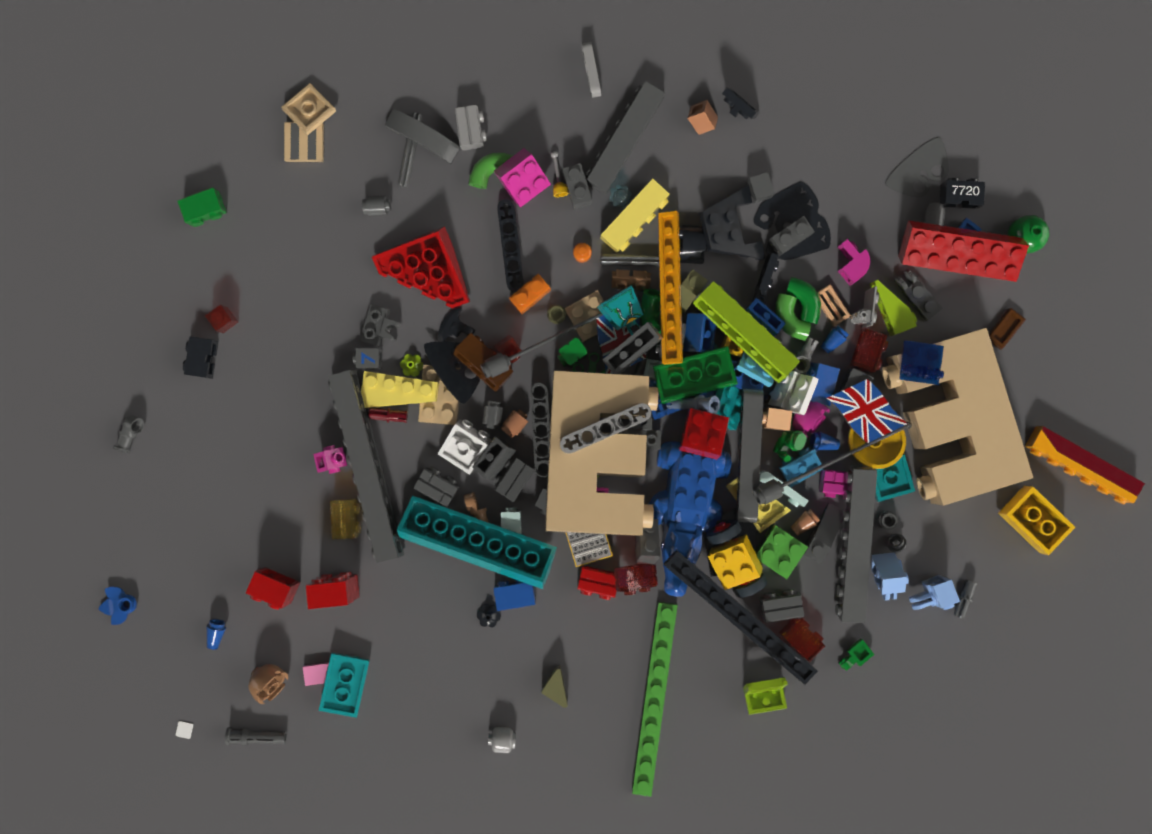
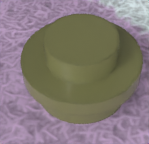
M553 305L548 309L547 317L550 322L559 324L565 320L566 311L561 305Z

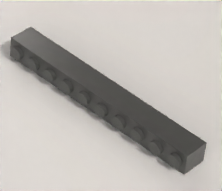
M347 370L328 376V386L334 396L333 405L338 412V425L343 431V444L347 447L349 454L347 456L348 463L352 466L353 470L352 479L357 485V498L363 508L362 517L367 524L368 539L372 543V556L376 559L377 563L399 558L404 555V551L397 532V524L367 409L364 406L357 371Z

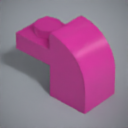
M847 239L838 246V249L849 262L838 272L850 286L867 273L870 266V256L866 249L859 253L856 244Z

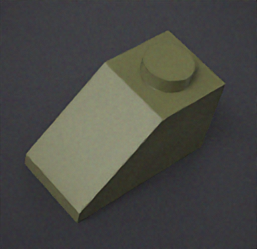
M693 269L681 284L682 314L686 312L708 281Z

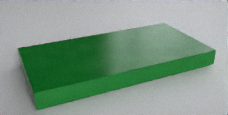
M728 346L683 358V363L653 366L662 404L738 384Z

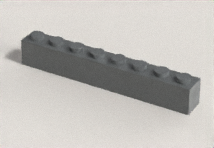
M849 466V471H846L845 481L848 483V486L844 492L846 509L843 510L842 518L845 521V525L841 530L843 547L840 548L839 554L840 559H842V565L838 568L840 585H837V596L839 597V604L835 606V613L842 622L865 623L877 470L873 467Z

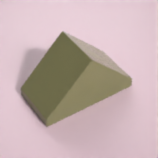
M558 665L542 687L541 693L563 708L568 707L561 666Z

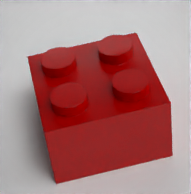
M690 408L687 413L679 451L717 460L722 453L729 417Z
M265 567L254 572L246 594L250 595V598L254 601L267 602L269 607L279 610V608L282 609L292 603L300 582Z

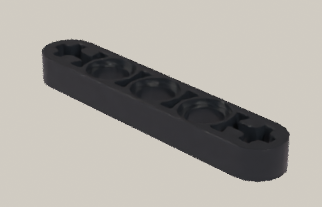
M504 199L498 203L497 211L506 284L508 289L515 293L524 286L515 207L512 201ZM504 204L511 207L508 210L509 217L513 216V219H501L502 217L505 218V212L501 210V208H504ZM507 222L514 225L513 231L509 233L503 230V226ZM507 242H515L516 248L514 251L506 250L505 245ZM516 260L518 268L510 270L508 268L509 261ZM520 272V275H516V279L521 284L517 286V289H514L513 286H510V283H513V276L508 277V274Z

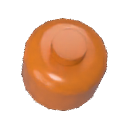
M586 243L575 245L573 249L575 260L580 263L590 260L592 255L591 247Z

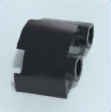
M682 225V227H679V237L682 239V246H680L681 263L703 264L706 241L702 226Z

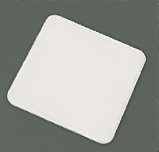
M179 721L176 736L190 739L193 724Z

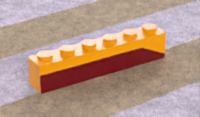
M1036 426L1025 447L1030 449L1031 454L1037 457H1045L1047 459L1046 462L1053 466H1061L1064 468L1063 471L1071 476L1076 475L1081 478V482L1098 487L1096 490L1100 493L1114 496L1113 500L1124 505L1125 503L1134 504L1145 485L1144 482L1044 426Z

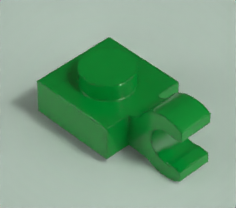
M860 638L846 650L849 656L840 660L838 664L847 671L855 663L861 667L875 654L864 640Z

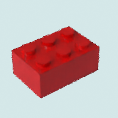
M342 572L339 575H335V577H332V574H322L320 577L312 579L311 583L306 585L308 609L346 606L359 598L357 574L352 575L351 572Z

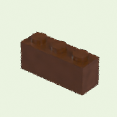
M470 333L455 348L453 355L492 390L497 392L512 376L514 371L511 365H509L508 371L493 378H486L480 364L497 353L493 349L487 348L479 336H474Z

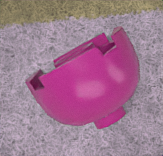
M810 401L805 415L794 414L792 418L794 429L803 432L805 435L809 431L814 433L826 419L825 411L829 413L830 409L819 402Z

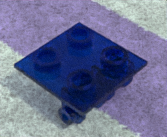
M904 341L899 380L939 385V379H942L944 376V371H941L944 346Z

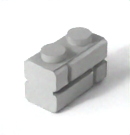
M477 105L455 108L461 150L483 148V141H487L486 131L481 128V123L484 122L483 111H479Z

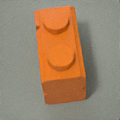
M537 274L532 278V281H528L510 296L509 300L523 315L547 295L551 288Z

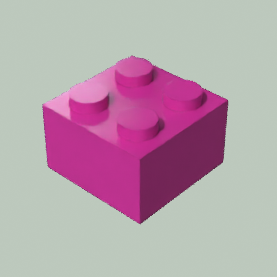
M525 148L494 170V173L513 201L520 207L551 185L533 155Z

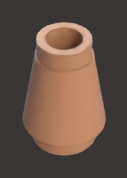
M812 509L805 510L791 528L798 536L818 526L817 523L820 522V519Z

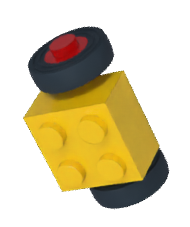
M729 520L717 524L707 532L706 536L709 543L717 545L711 547L708 558L724 590L732 588L738 598H743L762 590L767 585V579L762 573L763 567L747 534L732 539L741 532V526L737 520Z

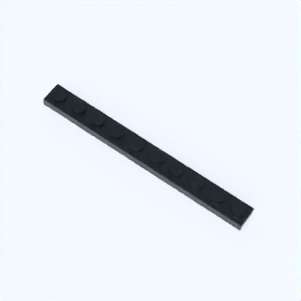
M677 549L663 563L666 568L804 685L818 672L814 666Z

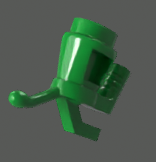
M792 418L790 431H784L773 449L786 463L791 461V456L787 454L788 448L792 451L801 450L807 439L803 432L798 430L792 431Z

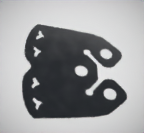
M801 181L764 201L754 216V224L767 230L772 227L775 212L778 211L780 214L775 223L778 233L784 230L783 225L785 222L793 224L805 216L815 231L811 236L779 256L778 259L792 260L830 247L831 234L826 220L818 214V200L810 187ZM801 188H803V191L807 192V194L801 193ZM809 200H811V204L813 205V207L808 205ZM763 214H766L769 217V220L766 223H763L760 220V217ZM818 222H820V226H822L823 229L817 228ZM824 235H825V239H824V240H825L826 243H824V242L821 240ZM768 242L766 247L767 254H776Z

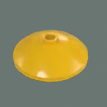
M850 427L848 444L851 451L866 444V442ZM902 430L874 445H870L854 453L853 456L866 467L883 469L892 466L902 457L905 451V431Z

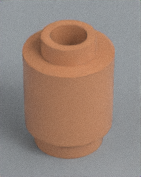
M520 409L518 411L513 410L503 422L501 429L513 438L529 422L526 419L528 415Z

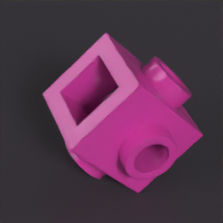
M335 445L324 447L322 452L313 454L318 473L329 471V474L340 472L341 467L347 466L343 447L335 448Z

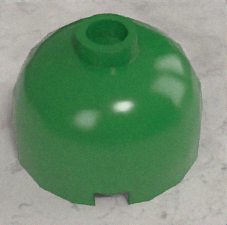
M1026 215L1016 219L1010 225L1007 233L1008 236L1020 237L1027 242L1029 247L1026 254L1042 249L1050 236L1046 221L1036 215Z

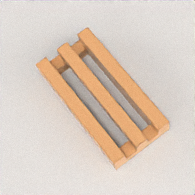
M831 284L818 291L819 297L820 295L823 296L838 319L836 321L820 297L821 308L833 327L851 316ZM828 290V292L830 293V295L832 296V298L844 314L843 317L840 315V313L838 312V310L836 309V307L834 306V304L832 303V301L830 300L825 291Z

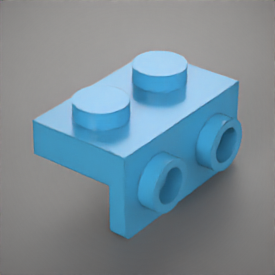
M807 447L798 452L799 456L794 459L791 457L790 462L782 461L783 465L778 468L786 481L822 465L816 455V449H809ZM822 468V469H820V470H818V471H816V472H814V473H812V474H810V475H808V476H806V477H804V478H802V479H800V480H797V481H795V482L789 484V487L795 486L796 484H798V483L802 482L803 480H805V479L811 477L812 475L818 473L819 471L823 470L824 468Z

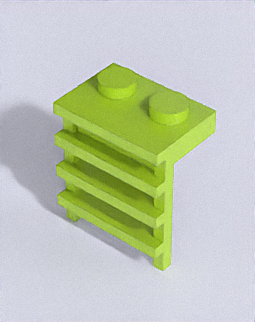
M785 677L748 683L743 687L748 715L787 709L783 690L788 685Z

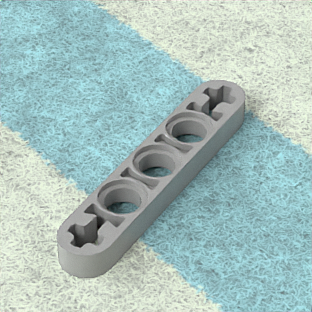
M641 403L566 435L560 441V449L566 454H571L643 423L650 418L651 408L647 404ZM639 408L642 410L646 409L645 418L642 416L635 417L634 419L637 422L634 423L633 417L629 412L632 411L634 415L639 412ZM621 415H626L629 418L627 426L619 424L618 418ZM608 423L611 426V432L603 434L600 431L601 424ZM590 431L593 434L592 441H583L582 433ZM574 435H578V440L582 446L579 447L578 443L572 445V450H569L568 447L564 448L563 445L566 443V439L572 442L576 440Z

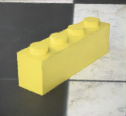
M652 179L601 234L600 239L616 253L620 250L624 252L631 244L628 241L633 236L635 238L638 237L643 231L641 227L646 222L649 224L656 217L654 213L659 208L662 210L669 203L667 199L670 194Z

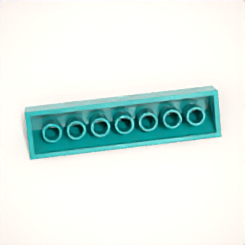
M415 496L411 497L397 528L399 538L540 589L544 588L557 547Z

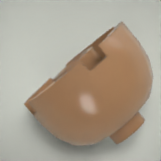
M274 664L255 668L251 673L248 684L250 694L260 704H265L263 701L266 699L268 701L273 700L285 687L283 681L285 678L288 680V674Z

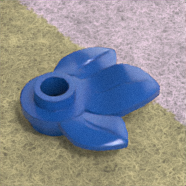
M119 587L105 588V593L109 599L105 600L98 609L104 614L111 615L112 625L122 624L126 621L128 614L136 609L137 601L132 595H126L123 589ZM126 601H129L130 607L125 605Z

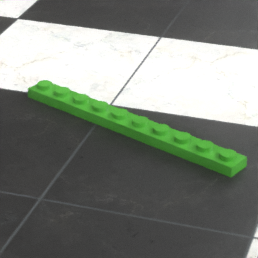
M658 602L632 787V794L650 797L652 795L677 604Z

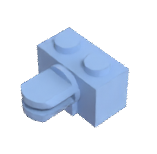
M895 552L872 555L871 571L885 601L889 600L890 597L892 600L897 599V593L905 592L906 584L909 583L908 574L903 571L901 560H898Z
M941 575L921 581L925 591L909 597L910 603H913L911 605L913 610H919L930 605L947 610L953 608L955 603L960 602L952 579Z

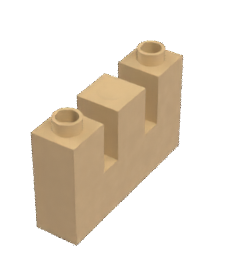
M987 328L886 358L888 366L882 368L883 379L889 389H896L897 394L909 393L938 383L942 384L945 393V400L903 412L905 421L912 424L908 431L914 449H928L959 439L963 451L961 455L920 467L922 477L916 479V484L923 500L930 499L931 504L944 506L1033 478Z
M554 371L545 531L641 536L643 535V528H652L654 508L653 504H644V495L596 493L597 475L639 478L645 475L647 435L615 434L571 454H566L560 449V441L564 436L600 421V418H608L641 403L647 404L651 410L656 411L658 407V387H649V376ZM639 408L638 413L634 415L632 411H630L629 413L632 415L633 419L638 416H642L643 418H645L647 410H642L641 408ZM621 415L618 419L629 418L626 415ZM584 431L581 437L583 441L590 442L593 439V434L590 431ZM574 435L576 440L572 442L566 439V443L563 445L564 448L568 447L569 450H572V445L578 443L579 447L582 446L578 440V435Z

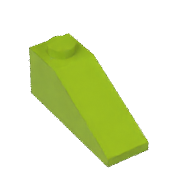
M879 280L869 284L871 288L877 286V292H879L877 305L890 336L917 327V318L914 312H911L910 308Z

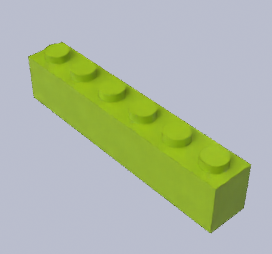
M714 281L694 301L693 304L776 382L780 383L800 362L792 352L788 351L778 339L774 338L763 325H760L749 312L745 311L735 299L731 298Z

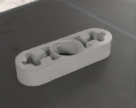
M581 43L591 97H600L601 89L592 43Z

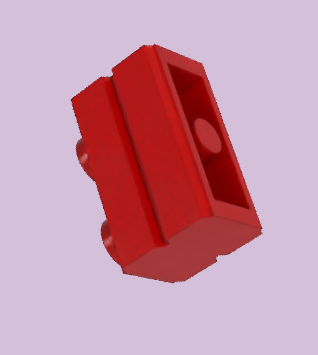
M582 565L577 589L581 590V594L591 596L592 593L599 594L601 599L610 600L611 597L615 598L620 573Z

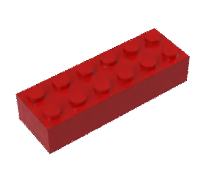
M908 220L898 257L903 265L1017 282L1029 245L1020 237Z

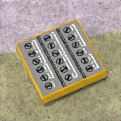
M565 532L576 567L613 556L606 534Z

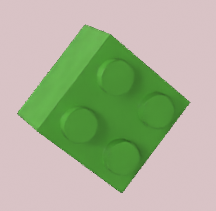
M772 524L754 551L760 562L785 579H788L808 549V546Z

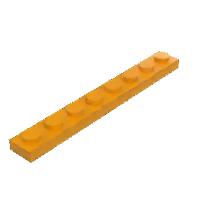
M678 211L658 213L661 335L664 337L661 339L662 364L664 365L683 363Z

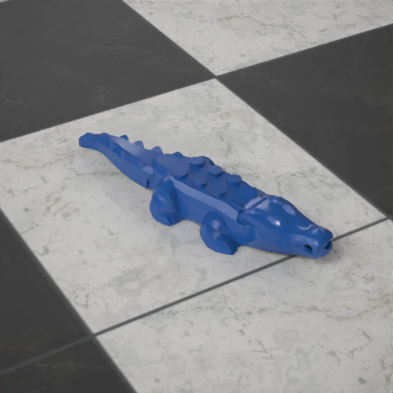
M714 342L713 350H714V349H718V346H717V344H716L715 342ZM717 390L699 395L709 398L710 396H715ZM669 441L663 443L657 453V466L669 470L666 490L656 493L651 498L649 504H653V519L658 520V525L664 526L661 542L663 563L677 549L695 565L701 553L702 532L707 533L716 526L717 520L722 519V506L717 500L713 499L716 478H728L732 459L731 455L723 449L721 456L716 460L679 451L681 442ZM663 564L665 572L664 591L671 596H683L688 585Z

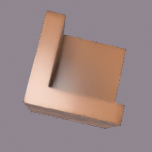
M708 100L690 107L688 120L699 135L716 128L718 116Z

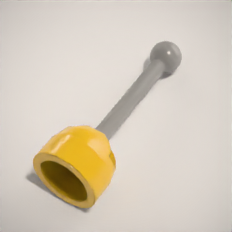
M553 151L551 152V157L554 160L557 183L553 186L554 197H564L569 194L566 184L561 182L557 161L558 153Z

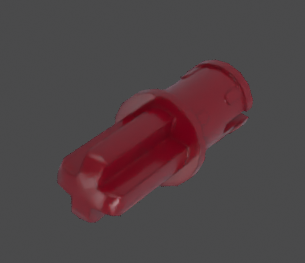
M370 408L369 419L384 420L387 423L390 421L407 423L408 411L391 410V408Z

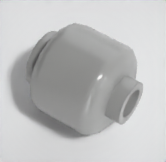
M495 727L493 732L488 734V745H491L493 752L510 753L512 748L515 749L516 733H513L510 727Z

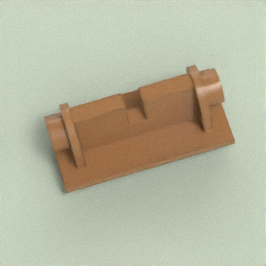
M616 269V271H612L611 288L624 290L632 286L633 289L639 291L650 289L651 273H647V271L633 270V276H629L630 270Z

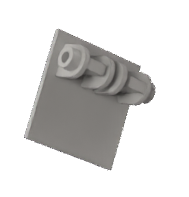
M877 286L865 291L863 309L850 316V321L853 324L861 325V329L873 326V323L876 322L877 312L875 311V304L879 300Z

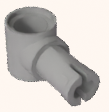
M807 337L801 352H798L796 358L803 362L804 368L803 370H798L795 367L792 371L803 374L809 370L812 360L811 356L819 343L818 341H813L812 338Z

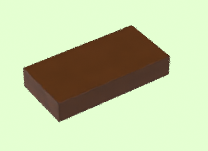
M1008 308L989 333L991 343L1002 350L1026 319L1012 308Z

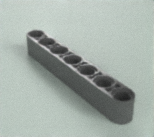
M742 389L736 520L738 522L757 523L758 503L753 495V491L759 486L763 389Z

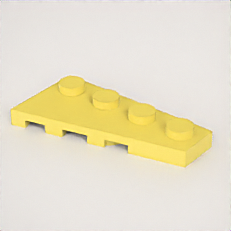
M364 371L361 394L365 408L437 402L439 382Z

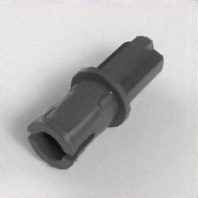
M965 580L960 596L958 595L960 602L957 603L954 612L955 616L962 619L965 618L970 603H973L972 598L978 585L977 583Z

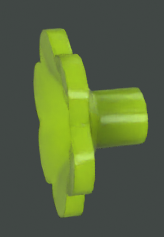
M406 354L404 360L400 362V367L406 376L412 375L416 377L423 370L424 364L421 362L419 355Z

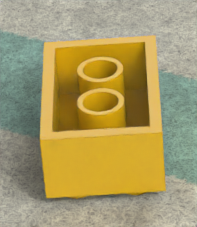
M1023 486L998 512L1033 548L1045 555H1050L1075 529V526L1033 486Z

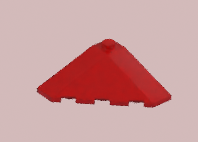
M445 226L372 256L379 275L384 277L392 276L398 279L397 283L411 289L413 286L422 290V295L433 300L439 298L447 302L446 306L450 308L470 302L454 247Z

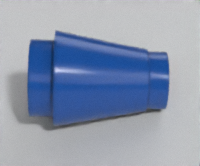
M838 325L835 328L832 327L821 347L829 354L844 343L849 334Z
M818 431L817 433H812L810 447L816 450H838L840 440Z
M212 619L206 625V647L216 650L220 645L226 626L223 620Z

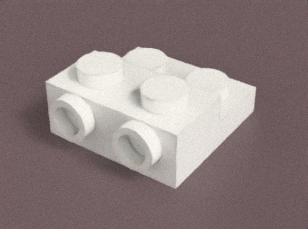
M791 371L780 383L776 382L774 390L769 394L771 399L768 404L777 409L789 410L792 413L805 415L819 379L814 376Z
M459 420L452 428L438 455L470 475L474 470L472 466L492 440L487 432L474 429L470 421Z

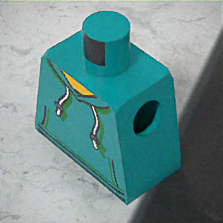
M632 286L597 307L617 331L626 326L630 335H633L640 329L636 319L641 317L643 312Z

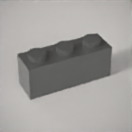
M647 322L606 356L603 361L613 374H621L664 337L651 322Z

